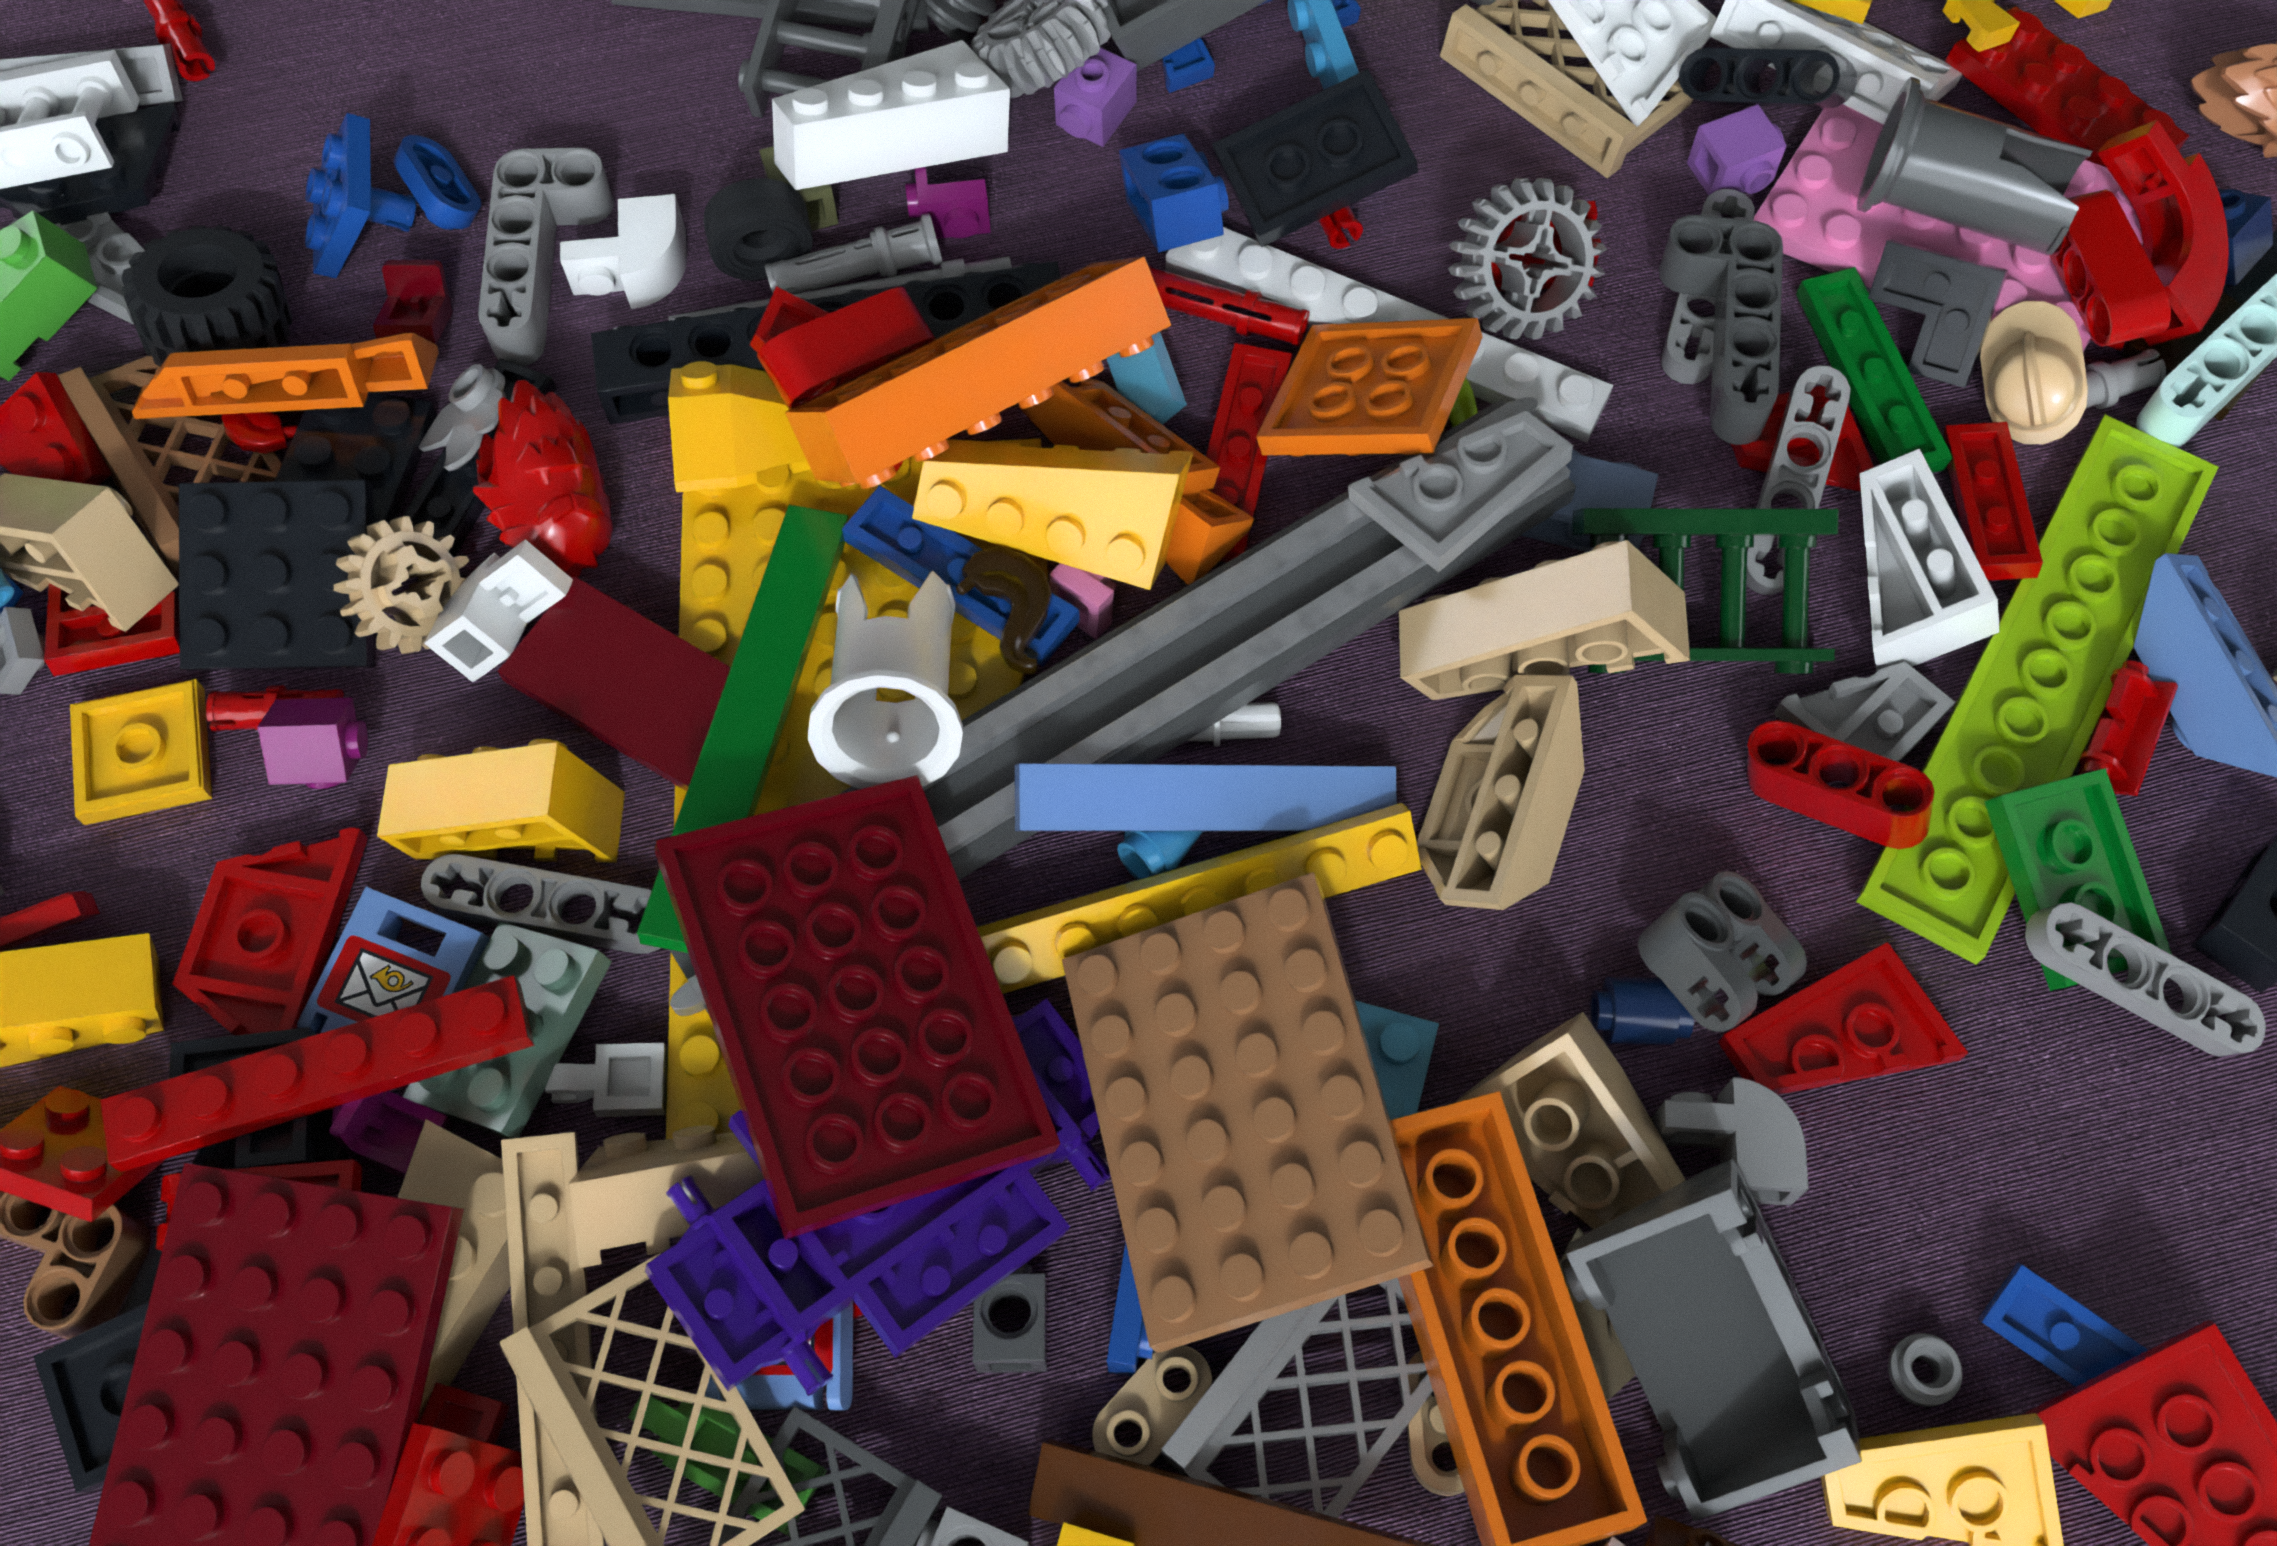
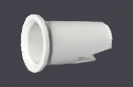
M933 570L928 574L919 591L910 602L907 618L883 616L867 619L868 608L857 576L852 573L842 588L838 589L836 602L838 621L831 684L824 689L811 708L808 741L817 762L834 778L855 788L863 789L918 775L923 788L944 776L959 757L963 724L955 703L948 697L951 623H953L956 602L950 585H946ZM877 688L903 690L914 695L915 699L898 703L876 701Z

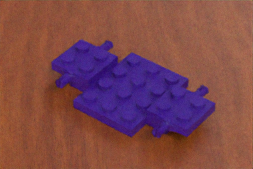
M1047 998L1021 1016L1012 1017V1020L1061 1143L1054 1153L786 1240L765 1179L717 1209H714L695 1183L692 1175L683 1178L681 1186L677 1182L666 1192L668 1198H671L690 1227L676 1245L646 1264L645 1273L727 1391H730L762 1367L785 1361L805 1389L807 1396L817 1392L819 1387L825 1386L834 1376L832 1373L830 1374L808 1342H810L821 1325L846 1309L852 1299L891 1354L896 1358L1066 1234L1070 1228L1069 1224L1033 1178V1175L1048 1165L1061 1163L1068 1159L1088 1185L1091 1192L1107 1182L1111 1175L1109 1167L1090 1144L1100 1126L1081 1042ZM742 1110L730 1117L728 1126L762 1172Z

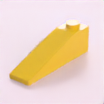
M706 361L692 362L682 368L671 369L668 402L676 492L738 488L758 483L757 472L789 464V469L793 474L811 470L785 414L790 409H788L767 372L732 364L715 365Z

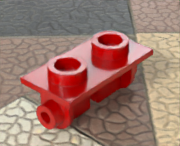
M2125 661L2121 668L2115 669L2110 677L2113 684L2112 690L2098 719L2088 748L2081 753L2079 758L2081 766L2077 774L2081 775L2106 768L2114 793L2138 796L2178 689L2177 683L2151 681L2148 677L2149 668L2137 661Z

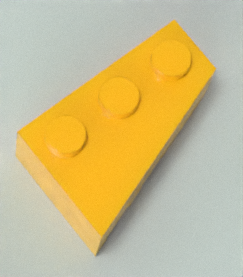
M535 739L530 741L528 746L509 749L488 746L473 749L472 754L449 757L438 754H425L419 756L417 761L390 764L388 766L377 837L416 860H435L447 854H461L496 861L498 849H534V859L536 861L557 862L558 850H589L595 854L596 862L617 863L625 792L571 753L565 744L551 739Z

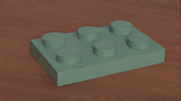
M499 921L462 990L515 975L522 987L535 1046L411 1083L403 1097L442 1113L453 1121L505 1139L519 1138L548 1083L555 1064L559 1063L612 961L597 949Z

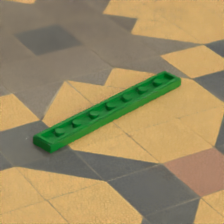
M788 505L671 836L754 816L845 545L842 528L849 521L848 515ZM659 869L637 931L640 944L688 953L661 870Z

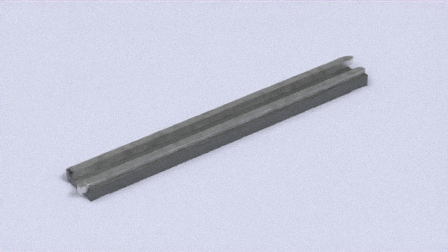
M1525 397L1513 402L1509 401L1505 404L1500 399L1440 436L1434 453L1407 455L1371 476L1370 479L1374 482L1400 471V463L1418 455H1422L1424 460L1451 450L1458 446L1459 438L1526 410L1535 416L1538 401L1533 397ZM1565 465L1439 573L1349 500L1348 491L962 720L963 736L959 757L944 776L923 787L958 881L1039 832L1015 831L1016 764H1150L1517 539L1524 532L1552 517L1554 512L1572 502L1576 486L1569 479L1571 471ZM851 786L850 788L846 789L845 791L841 792L840 794L847 793V792H851V791H855V790H859V789H858V788H855V787H853V786ZM670 950L688 979V982L682 985L670 1000L671 1007L679 1016L693 1015L704 1009L708 1012L689 953Z

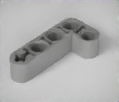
M518 149L504 154L496 162L493 172L478 316L479 322L498 360L501 358L524 367L537 361L543 354L546 345L557 225L595 224L606 219L613 210L615 204L614 197L602 161L595 152L589 149Z

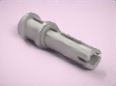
M930 213L921 215L920 222L886 230L883 225L874 227V231L869 232L870 237L857 240L856 242L822 249L788 260L765 264L772 294L776 286L791 294H797L876 273H881L882 277L897 276V271L930 261L935 266L941 265L943 260Z

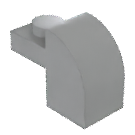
M1733 1077L1718 1094V1103H1713L1712 1096L1705 1093L1685 1092L1671 1096V1100H1665L1652 1116L1651 1120L1666 1145L1720 1148V1164L1732 1159L1734 1160L1757 1204L1791 1206L1809 1190L1806 1144L1801 1125L1788 1104L1775 1092L1759 1083Z

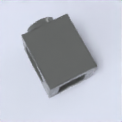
M1024 1264L974 1301L973 1363L977 1373L1048 1372V1286L1045 1273L1032 1274V1266ZM1008 1301L1021 1302L1031 1311L1028 1323L1021 1330L1013 1333L999 1331L992 1325V1317L995 1310L1001 1304Z

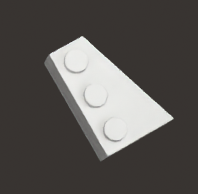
M1920 449L1860 473L1872 643L1876 669H1882L1902 662H1907L1913 667L1999 633L1998 599Z

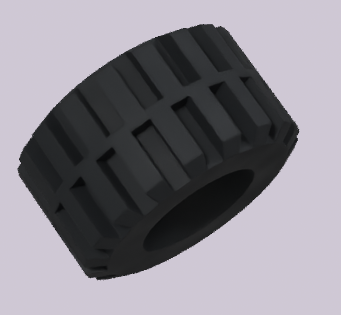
M205 225L192 226L191 230L180 232L177 229L166 233L167 237L161 240L153 239L145 244L146 250L135 253L129 260L131 267L123 271L121 279L124 286L121 289L146 354L152 356L155 364L159 367L170 353L279 347L278 343L286 342L291 333L289 325L292 324V313L274 255L270 253L269 247L262 240L255 241L253 234L244 230L232 232L229 226L217 225L215 228H206Z

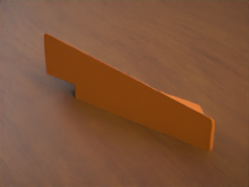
M404 333L354 344L170 353L149 383L142 387L132 414L134 419L364 407L368 392L428 389L439 350L437 345L414 333Z
M1088 378L1081 381L1078 387L1073 388L1060 381L1051 386L1054 393L1052 397L1034 406L1021 409L1054 445L1079 446V450L1114 451L1115 448L1141 449V453L1169 454L1171 451L1193 452L1165 561L1187 585L1204 577L1251 530L1254 521L1253 517L1208 490L1214 488L1220 467L1106 383Z

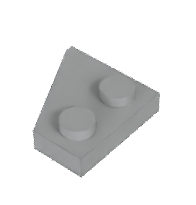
M1902 662L1878 669L1874 675L1867 678L1855 676L1834 682L1828 690L1802 698H1799L1797 694L1787 696L1779 703L1774 714L1782 721L1796 724L1899 762L1949 712L1955 701L1907 662Z

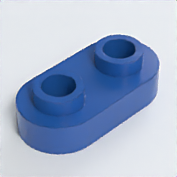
M419 135L405 136L393 158V164L401 179L425 212L427 219L434 225L446 230L470 227L481 207V199L452 154L442 145L429 138Z

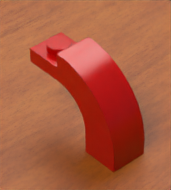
M2155 120L2108 139L2097 153L2131 202L2141 226L2143 248L2169 297L2171 307L2169 327L2164 333L2143 337L2149 347L2202 330L2213 314L2222 295L2229 256L2228 231L2224 208L2216 183L2200 153L2183 158L2160 122Z

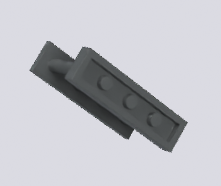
M768 0L751 58H745L742 61L738 77L739 90L744 92L752 116L763 118L771 92L786 95L830 81L778 70L785 44L860 59L861 71L904 58L920 0H817L873 11L876 17L873 31H866L863 36L793 23L799 0Z

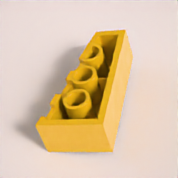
M947 439L950 447L946 451L923 461L912 519L1150 590L1165 565L1193 452L1171 451L1169 454L1141 453V449L1115 448L1114 451L1079 450V446L1054 445L1053 448L1023 447L1022 443Z
M150 933L0 952V1068L107 1043H132L143 1039L147 1034L164 1031L159 957Z

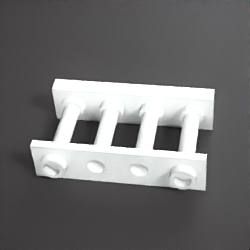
M115 50L0 72V189L112 168L114 160L95 123L98 118L134 112L140 102Z

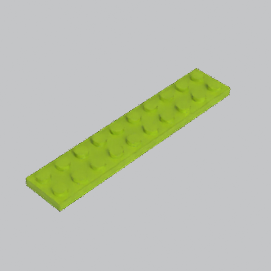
M2106 414L2096 426L2038 540L2043 560L2038 578L2018 580L1999 617L2000 632L1989 637L1921 771L1932 781L1935 792L1928 835L1921 843L1912 848L1895 849L1883 846L1856 900L1857 903L1975 965L1986 956L2016 892L1984 801L2072 776L2081 753L2084 751L2113 687L2110 680L2112 672L2122 667L2123 662L2127 661L2134 646L2155 560L2165 553L2178 554L2219 468L2218 466ZM1904 805L1901 812L1911 811L1913 808Z

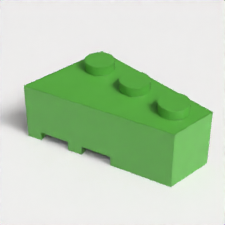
M33 210L0 230V377L7 381H10L22 369L15 362L38 337L48 341L98 289L85 244Z

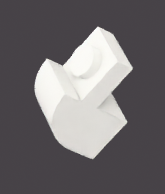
M676 195L618 199V237L560 242V261L573 295L589 294L600 296L609 292L625 291L631 309L648 306L667 296L680 282L687 263L686 228Z
M525 539L501 558L496 553H493L468 576L444 606L424 644L470 681L475 682L512 654L526 624L565 597L573 579Z

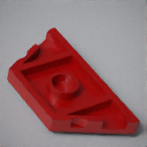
M349 827L339 830V838L304 846L300 841H295L273 847L263 855L253 856L245 854L218 861L172 985L206 1011L234 1036L297 1029L298 1020L323 972L368 841V837L360 828Z

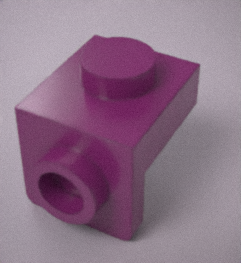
M926 167L914 169L916 182L905 184L909 218H921V215L930 213L937 239L949 237L967 238L976 234L991 233L985 179L928 185Z
M385 1091L336 1106L332 1114V1125L329 1133L347 1155L404 1179L425 1120L427 1119L448 1131L452 1129L453 1123L448 1116L390 1091Z

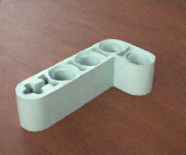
M2277 274L2165 377L2139 413L2136 422L2138 430L2179 448L2192 438L2277 357Z

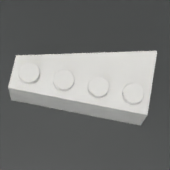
M963 40L809 88L800 89L772 99L774 163L794 189L800 190L1008 152L1010 88Z

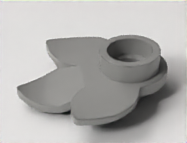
M475 364L467 368L456 379L450 389L449 401L451 403L440 411L420 443L419 448L425 452L446 446V460L443 467L448 471L457 470L468 463L480 448L483 434L494 430L499 423L498 401L502 397L506 398L503 391L505 377L496 369H486L481 364Z

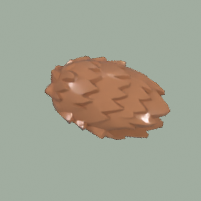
M2277 44L2256 45L2238 51L2217 54L2212 57L2210 61L2216 66L2199 73L2190 80L2192 90L2204 102L2197 107L2199 113L2205 120L2221 127L2220 130L2234 138L2263 146L2265 158L2277 157Z

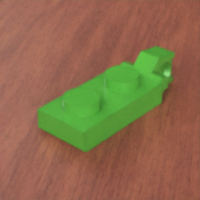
M641 1396L628 1416L632 1421L635 1420ZM650 1396L641 1426L659 1435L661 1438L658 1442L682 1447L694 1404L681 1402L677 1410ZM701 1407L690 1449L733 1459L740 1433V1428L734 1417L726 1412ZM762 1433L770 1446L773 1439ZM746 1441L741 1462L758 1466L759 1462ZM787 1448L783 1455L787 1477L791 1484L824 1476L827 1471L824 1467L790 1448ZM652 1451V1454L664 1460L662 1462L663 1465L675 1471L679 1457ZM687 1459L682 1476L722 1498L730 1469ZM738 1471L730 1500L731 1504L734 1505L752 1474ZM769 1480L761 1493L773 1490ZM817 1488L796 1493L805 1509ZM778 1498L755 1504L748 1513L762 1520L783 1505ZM804 1511L796 1515L797 1524ZM788 1522L776 1528L778 1531L790 1536Z

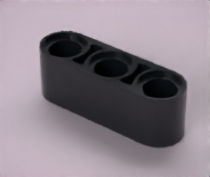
M1703 48L1687 56L1682 63L1679 80L1683 92L1690 98L1718 105L1755 106L1759 104V106L1833 108L1842 105L1852 96L1857 84V72L1853 64L1845 57L1820 50ZM1718 62L1721 67L1720 82L1714 89L1708 91L1705 85L1706 72L1710 66ZM1773 63L1777 76L1775 83L1771 89L1762 93L1758 83L1760 73L1764 67ZM1829 64L1833 71L1832 83L1827 91L1818 95L1813 85L1815 74L1821 67Z

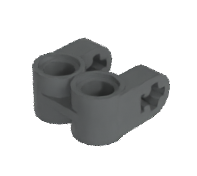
M1730 871L1719 872L1697 891L1683 894L1640 934L1638 939L1639 952L1647 967L1657 977L1661 978L1700 1025L1714 1032H1725L1741 1023L1755 1010L1758 1000L1757 993L1764 996H1775L1784 992L1801 979L1807 965L1805 951L1801 944L1765 903L1758 889L1745 877ZM1769 954L1774 955L1780 963L1773 971L1764 963ZM1720 988L1729 998L1724 1006L1718 1003L1714 997Z

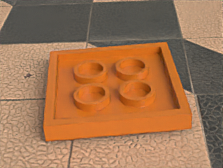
M1478 318L1312 325L1256 436L1262 455H1290L1299 457L1304 455L1332 454L1357 456L1361 454L1416 455L1419 453H1434L1483 338Z

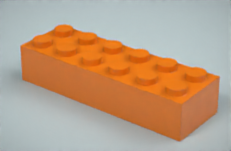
M1144 256L1091 263L786 411L785 414L816 480L839 482L841 487L859 483L862 489H866L894 477L896 471L893 465L911 456L914 457L916 462L946 451L950 447L947 438L965 429L968 435H973L996 426L1002 421L999 412L1017 403L1020 409H1024L1049 399L1054 395L1051 386L1068 377L1071 383H1076L1099 374L1105 369L1102 360L1118 352L1120 357L1124 358L1150 348L1154 345L1152 335L1172 325Z
M1500 1091L1391 1120L1434 1265L1433 1267L1398 1277V1281L1481 1545L1581 1546L1632 1531L1648 1522Z

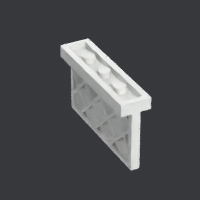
M1725 0L1709 35L1732 48L1820 50L1845 57L1853 64L1857 72V84L1852 96L1843 104L1883 125L1897 95L1910 77L1920 79V90H1922L1925 98L1938 101L1957 86L1962 76L1961 72L1954 69L1948 63L1866 22H1863L1862 25L1789 0ZM1773 63L1767 65L1776 70ZM1829 64L1821 67L1813 80L1814 89L1820 93L1827 91L1833 80V71Z

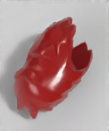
M519 380L515 383L511 400L509 401L502 397L498 401L499 424L494 439L488 434H484L478 450V459H476L479 484L473 486V493L491 511L486 520L502 531L499 537L502 542L514 548L526 539L572 579L574 577L579 578L583 568L595 569L598 567L596 557L606 550L614 530L611 520V501L605 491L604 474L599 472L596 455L586 428L580 420L575 421L564 401L554 392H549L544 396L526 380Z

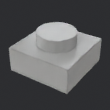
M5 607L0 614V694L21 695L36 671H40L44 666L45 640L42 635L37 634L31 609Z

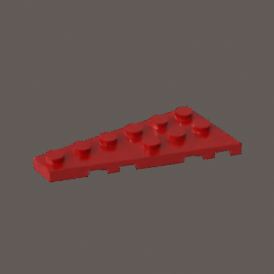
M2207 1320L2021 1414L2036 1413L2045 1424L2050 1456L2149 1546H2277V1422L2220 1330L2212 1321Z

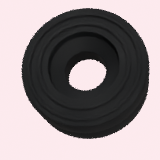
M767 178L739 181L721 189L706 205L703 223L709 253L716 267L728 276L749 281L768 280L765 264L788 260L811 252L813 235L806 204L800 193L787 183Z

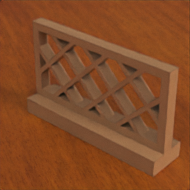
M152 356L143 357L89 379L81 367L57 375L109 468L110 476L122 496L131 506L134 516L156 553L176 580L179 579V508L175 502L179 503V488L163 484L171 465L197 470L198 473L193 483H209L213 474L238 479L240 482H274L281 462L274 451L267 454L253 452L247 466L220 460L228 442L235 443L225 433L223 421L221 424L194 419L195 416L134 419L132 414L134 405L113 401L109 395L110 393L130 385L143 387L149 383L160 368L155 364ZM124 419L131 420L129 425L126 423ZM146 424L172 429L164 448L137 441ZM187 433L214 438L205 457L178 451ZM149 460H151V461H156V464H155L154 467L152 466V464H151V462H150ZM263 464L266 466L267 470L261 469Z

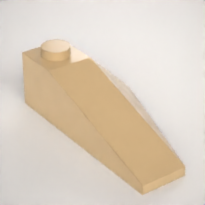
M1581 1012L1529 1044L1457 1100V1102L1500 1091L1529 1178L1550 1195L1548 1200L1565 1214L1571 1211L1593 1230L1686 1181L1622 1067L1584 1012Z

